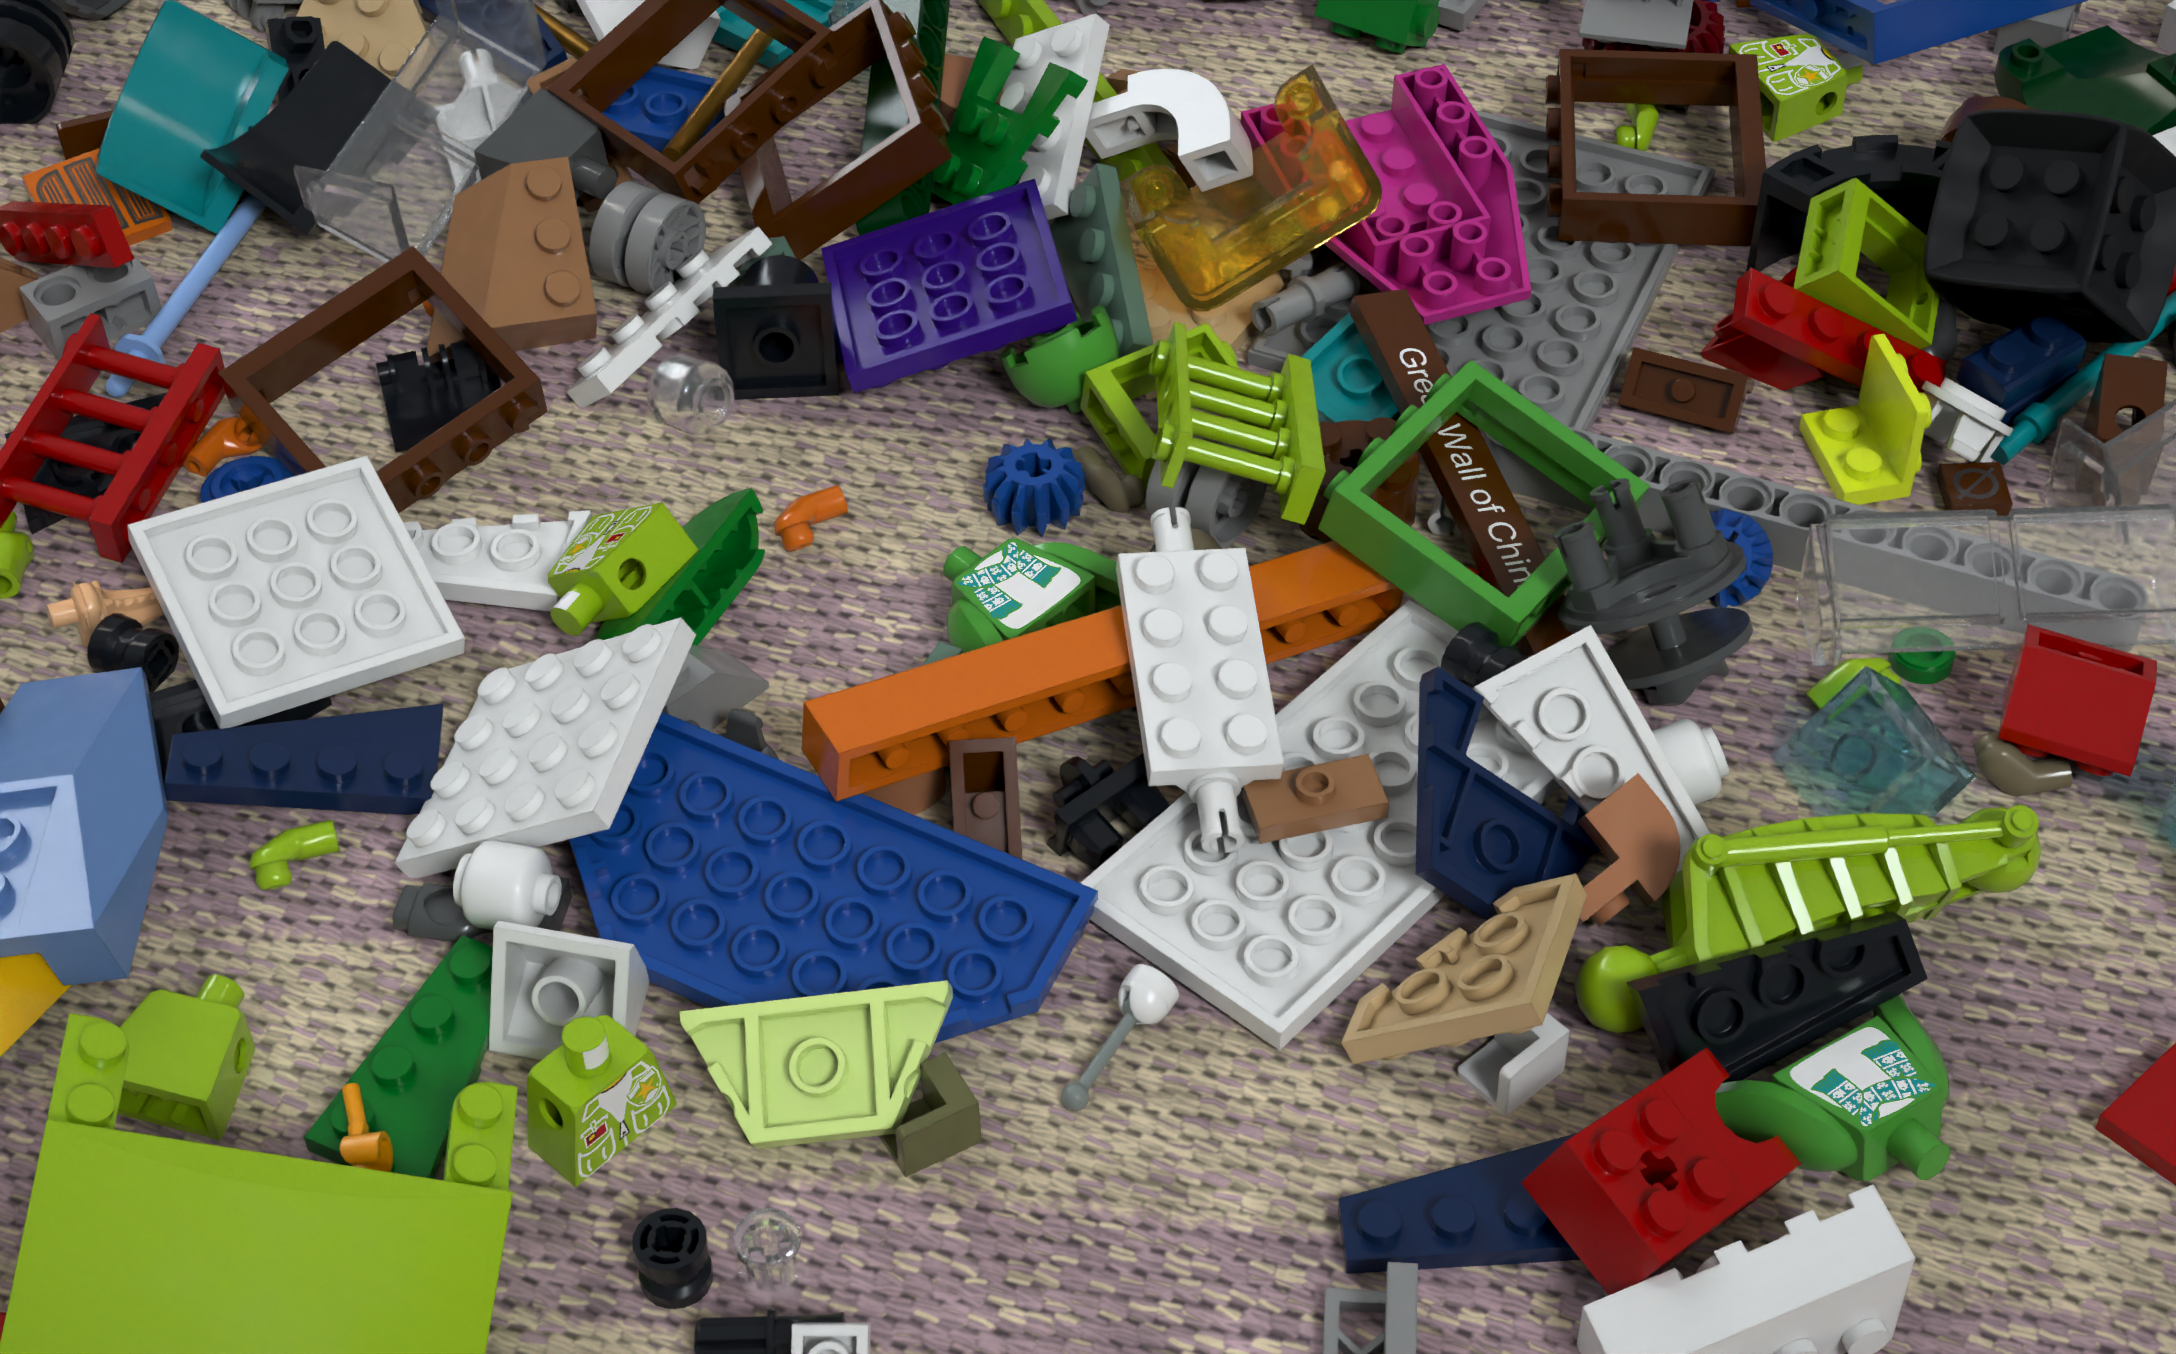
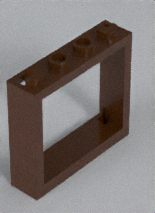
M645 0L555 80L547 90L598 127L602 134L605 151L665 193L699 204L749 157L753 156L787 122L792 120L826 86L831 84L847 66L833 31L784 0ZM720 6H723L795 52L676 162H673L602 114L604 110ZM581 89L582 94L579 97L574 95L577 90Z
M868 0L829 28L834 33L847 68L801 109L794 118L887 55L909 123L794 202L791 199L774 136L764 143L753 156L749 157L739 166L755 227L759 226L768 238L784 236L795 257L799 260L952 158L945 138V134L950 131L949 125L933 103L938 99L937 91L928 77L922 72V69L927 66V62L919 48L911 40V37L916 35V31L904 12L901 14L898 11L893 13L883 0ZM795 52L722 102L725 117Z
M1559 49L1557 74L1548 75L1545 86V104H1555V108L1547 109L1546 141H1556V145L1548 146L1547 179H1557V183H1549L1548 217H1558V240L1750 247L1762 176L1766 170L1757 55ZM1574 102L1729 106L1735 197L1577 192Z
M411 246L218 373L230 406L293 476L325 468L326 466L276 412L270 403L427 300L506 384L376 471L398 514L419 499H426L434 495L448 479L467 466L481 463L489 456L492 449L514 434L529 430L530 423L548 412L540 378L414 246Z

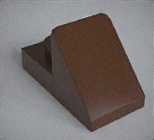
M1016 737L950 740L949 793L950 806L952 807L953 831L1022 859Z

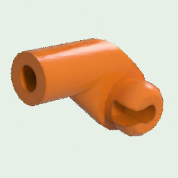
M241 417L222 419L217 421L197 441L183 465L189 472L205 477L222 459L255 453L265 444Z
M835 485L799 497L792 501L776 518L774 522L775 535L781 536L782 545L786 551L793 552L808 547L813 543L814 534L809 526L848 512L846 499L841 488Z

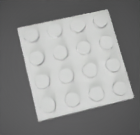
M368 456L127 525L129 542L220 729L232 728L464 653L465 637Z
M680 617L656 625H642L630 633L610 639H595L583 647L556 655L549 653L541 656L536 661L509 669L499 668L487 675L478 687V697L467 719L459 726L454 735L455 743L443 767L432 778L430 786L434 793L431 799L425 801L419 815L414 818L407 828V839L395 861L398 868L407 877L421 878L456 869L461 858L466 853H473L484 841L498 840L541 847L610 829L696 634Z

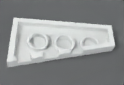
M759 226L709 255L703 249H700L687 258L676 269L681 278L674 285L671 281H668L646 298L644 304L649 310L642 317L636 313L612 332L611 336L616 343L608 351L604 347L599 348L577 367L582 377L567 391L578 406L585 408L611 394L663 346L660 341L674 334L700 312L697 306L713 296L714 287H727L740 275L735 269L736 267L764 253L772 245V242Z
M591 510L569 512L568 521L540 522L539 514L513 515L512 524L478 526L477 518L452 519L450 524L439 529L422 530L418 521L403 523L444 600L550 612L561 598L548 583L547 574L592 516Z
M1591 625L1473 688L1474 691L1485 697L1483 704L1586 813L1639 773L1669 810L1678 829L1680 859L1676 873L1682 870V862L1690 846L1698 838L1711 834Z

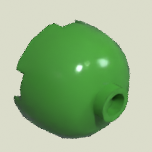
M1099 305L1090 310L1092 313L1090 320L1083 322L1079 312H1076L1078 321L1063 325L1051 333L1035 334L1026 337L1030 347L1018 355L1015 354L1013 347L1005 349L998 356L1008 378L1022 396L1033 404L1045 408L1067 405L1070 413L1081 411L1080 403L1085 372L1119 359V342L1116 332L1103 306Z

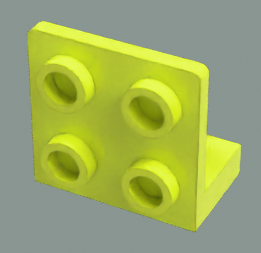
M1884 333L1872 335L1870 339L1858 405L1801 414L1799 430L1837 499L1861 505L1909 497L1914 476L1916 473H1919L1922 465L1920 449L1924 430L1929 428L1931 424V407L1927 396L1922 392H1918L1908 375V368L1904 357L1900 353L1896 354Z

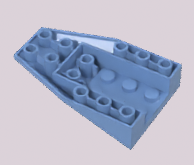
M141 667L25 682L19 686L0 714V958L40 953L63 986L129 977L169 818L147 676Z

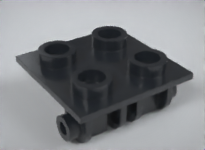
M466 341L450 344L453 359L449 360L445 345L439 344L441 357L439 362L430 363L427 347L421 348L424 365L418 364L416 351L396 355L389 354L386 355L387 361L376 363L396 453L409 450L502 387L499 376Z

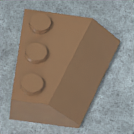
M568 156L509 164L455 195L441 275L513 351L596 338L597 311ZM435 308L427 344L430 363L441 361L439 344L445 345L449 360L453 359L450 344L465 341Z

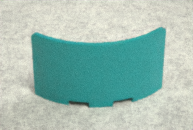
M165 0L138 52L118 97L100 146L95 171L102 177L218 234L229 218L244 189L204 161L200 155L204 149H214L232 142L267 115L274 97L289 70L286 59L176 0Z

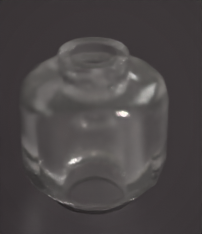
M675 354L664 359L655 368L649 380L647 399L649 409L654 418L663 425L690 435L705 436L716 431L730 416L734 405V388L728 372L715 362L693 355Z

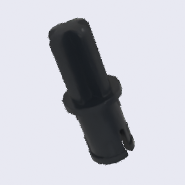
M768 1308L767 1316L702 1318L697 1321L694 1331L695 1354H791L793 1323H845L844 1312L826 1315L778 1316L776 1308Z

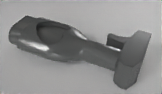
M560 878L562 890L559 905L553 915L544 916L538 928L560 931L572 899L569 879ZM424 883L422 887L405 885L393 913L394 929L408 931V936L457 942L461 935L473 938L484 933H493V930L473 926L466 919L462 907H459L454 901L453 886Z

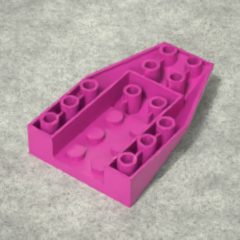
M1445 64L1395 75L1391 110L1322 125L1316 128H1309L1293 100L1241 111L1240 123L1248 135L1252 147L1253 177L1305 229L1380 291L1387 292L1406 289L1424 325L1530 299L1531 285L1513 168Z

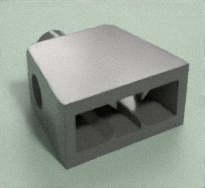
M540 88L474 150L481 180L512 163L568 156L576 200L584 192L599 200H603L615 188L617 181L616 171L608 167L603 138L598 127L543 88Z

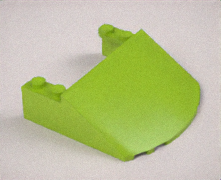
M69 1013L0 1341V1354L486 1353L513 1191L508 1190L518 1086L494 1082H477L466 1086L458 1093L450 1113L443 1180L121 1131L114 1128L129 1056V1043L126 1034L120 1027L105 1019Z

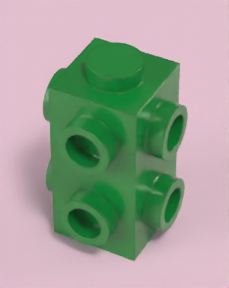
M1318 0L1314 16L1332 21L1330 30L1335 33L1360 38L1363 31L1377 36L1374 45L1390 51L1405 53L1406 46L1426 47L1428 39L1433 36L1439 23L1440 14L1437 8L1440 0Z

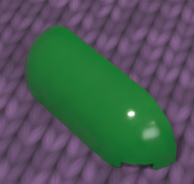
M748 488L737 491L718 500L682 527L699 550L636 613L626 618L604 621L596 635V639H610L630 633L642 625H656L681 617L696 634L692 645L698 646L752 578L763 560L765 549H758L759 530L756 515L763 514V509L753 489Z

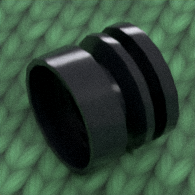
M0 0V124H34L51 111L75 43L71 22L62 9L51 0Z

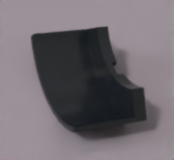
M333 41L290 93L259 123L226 145L214 149H204L200 157L304 234L316 235L334 226L336 222L335 217L342 208L353 213L374 193L378 186L372 180L389 162L399 168L439 117V114L344 44Z
M1898 135L1855 136L1851 146L1822 152V149L1817 144L1795 152L1776 162L1763 172L1746 272L1750 268L1761 272L1766 267L1784 258L1800 253L1810 199L1853 178L1860 180L1927 236L1935 198L1951 142L1936 140L1935 148L1898 144Z

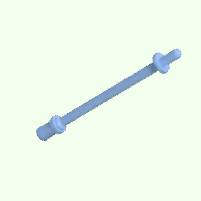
M248 193L141 335H123L117 341L115 350L166 364L161 347L266 208V205ZM111 374L105 388L110 396L121 398L128 393L136 380Z

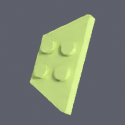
M948 980L679 1011L681 1025L695 1043L708 1066L707 1069L720 1092L728 1100L734 1111V1116L750 1144L756 1149L895 1134L896 1129L903 1121L921 1077L920 1063L928 1060L953 999V989Z

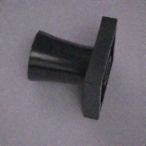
M773 255L762 258L752 264L745 272L741 286L713 288L712 300L723 400L839 395V373L831 282L819 283L814 271L797 258Z

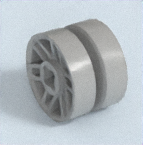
M626 181L619 184L603 201L592 226L589 256L594 272L602 279L625 287H632L634 290L647 295H651L668 281H671L674 285L681 278L676 269L695 252L704 249L706 224L702 209L693 201L669 193H662L658 189L634 181Z
M1195 435L1192 436V437H1194V438L1202 439V440H1205V441H1209V442L1216 443V444H1220V445L1227 446V447H1230V448L1238 449V450L1245 451V452H1248V453L1256 454V455L1263 456V457H1266V458L1269 457V456L1264 455V454L1256 453V452H1253V451H1249V450L1242 449V448H1238V447L1231 446V445H1228V444L1220 443V442L1213 441V440H1210V439L1202 438V437L1195 436ZM1156 460L1147 485L1146 509L1151 517L1157 510L1169 507L1171 523L1175 525L1177 524L1175 507L1185 508L1190 513V527L1210 534L1222 549H1226L1253 521L1262 503L1268 484L1183 461L1176 483L1172 489L1161 486L1160 461Z

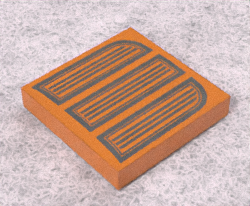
M100 148L22 175L24 188L32 202L112 205L129 246L173 230L171 218L164 207L102 177L95 171Z

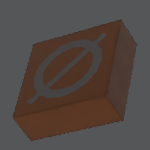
M2000 462L1946 463L1939 465L1937 482L1948 520L2010 517L2013 502Z

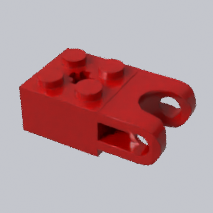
M1709 1048L1700 1051L1566 1140L1521 1182L1608 1296L1652 1278L1771 1190L1802 1164L1778 1135L1771 1139L1754 1143L1739 1138L1725 1126L1716 1109L1715 1092L1730 1075Z

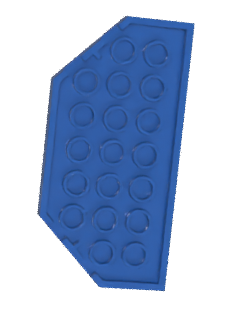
M664 712L661 713L610 829L569 839L599 938L634 944L646 966L649 982L708 1008L948 980L953 989V999L935 1043L1038 1012L1091 918L1094 905L1098 900V890L864 794L835 801L819 776Z

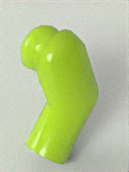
M1626 103V112L1632 123L1631 126L1619 125L1614 130L1616 141H1613V144L1646 152L1655 132L1659 113L1653 104Z
M1882 657L1847 659L1836 666L1806 691L1805 695L1827 717L1852 695L1863 689L1869 693L1872 699L1884 702L1901 687V679L1889 669L1892 664Z
M333 819L284 830L254 851L251 855L249 870H255L257 887L267 891L288 886L292 881V874L288 863L339 852L340 848Z

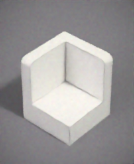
M1546 1013L1543 1025L1536 1026L1520 1034L1502 1033L1494 1035L1493 1040L1459 1065L1457 1076L1506 1117L1564 1071L1570 1030Z

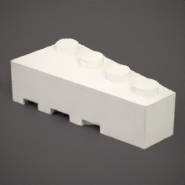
M1873 1184L1848 1195L1849 1203L1852 1206L1851 1209L1823 1221L1818 1220L1814 1210L1796 1216L1784 1222L1788 1234L1759 1248L1749 1251L1745 1249L1742 1241L1739 1240L1715 1250L1714 1255L1698 1268L1696 1274L1684 1279L1681 1272L1673 1268L1583 1306L1577 1347L1581 1354H1874L1881 1350L1889 1340H1892L1915 1262V1256Z

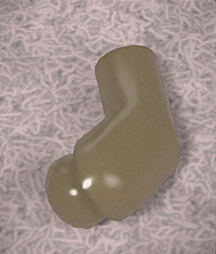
M1082 446L1073 453L1076 461L1082 463V471L1085 473V484L1111 511L1128 513L1130 507L1140 506L1145 501V490L1138 476L1129 474L1119 479L1116 472L1100 453L1091 446Z
M1999 732L1986 733L1976 741L1974 751L1978 757L1976 760L1977 767L1982 775L2008 795L2018 797L2067 788L2072 785V772L2067 758L2055 756L2031 761L2018 748L2010 744L2009 741L1999 739Z

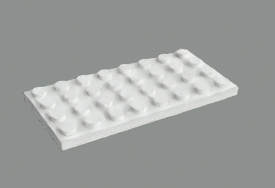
M1408 600L1275 715L1284 761L1283 771L1369 754L1389 801L1388 818L1259 844L1240 791L1236 801L1245 843L1236 851L1224 853L1222 837H1218V854L1208 853L1202 849V833L1197 803L1190 800L1189 794L1185 792L1081 882L1083 885L1098 890V900L1094 905V911L1089 920L1280 1051L1446 895L1415 875L1419 683L1422 674L1436 667L1441 668V660L1445 649L1458 631L1441 618ZM1482 704L1466 752L1467 757L1539 804L1544 803L1561 786L1492 712Z

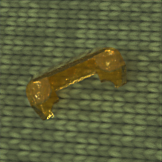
M1313 64L1289 78L1279 87L1275 95L1274 108L1285 131L1252 151L1253 176L1201 192L1197 185L1188 189L1181 176L1173 168L1166 165H1151L1120 182L1121 192L1136 233L1179 300L1186 307L1195 311H1210L1220 307L1364 220L1377 209L1382 198L1380 180Z

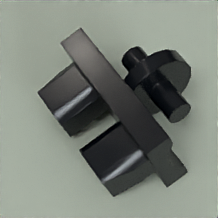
M312 16L287 17L286 19H267L265 23L268 50L285 58L289 68L275 95L277 105L299 83L325 50L320 18Z
M1144 752L1115 772L1106 760H1101L1094 766H1091L1085 759L1076 756L1062 763L1060 766V778L1063 786L1052 793L1053 801L1060 808L1054 814L1057 833L1048 839L1047 846L1059 856L1072 849L1077 856L1096 870L1122 847L1124 838L1110 822L1122 816L1139 833L1167 809L1170 804L1156 786L1148 785Z

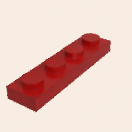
M12 201L0 207V241L5 250L18 261L117 268L134 259L112 205Z
M1750 268L1737 279L1731 327L1861 388L1871 336L1884 333L1896 354L1900 353L1904 357L1908 368V375L1919 393H1924L1925 390L1922 389V386L1926 380L1938 387L1942 384L1945 377L1946 361L1753 268Z

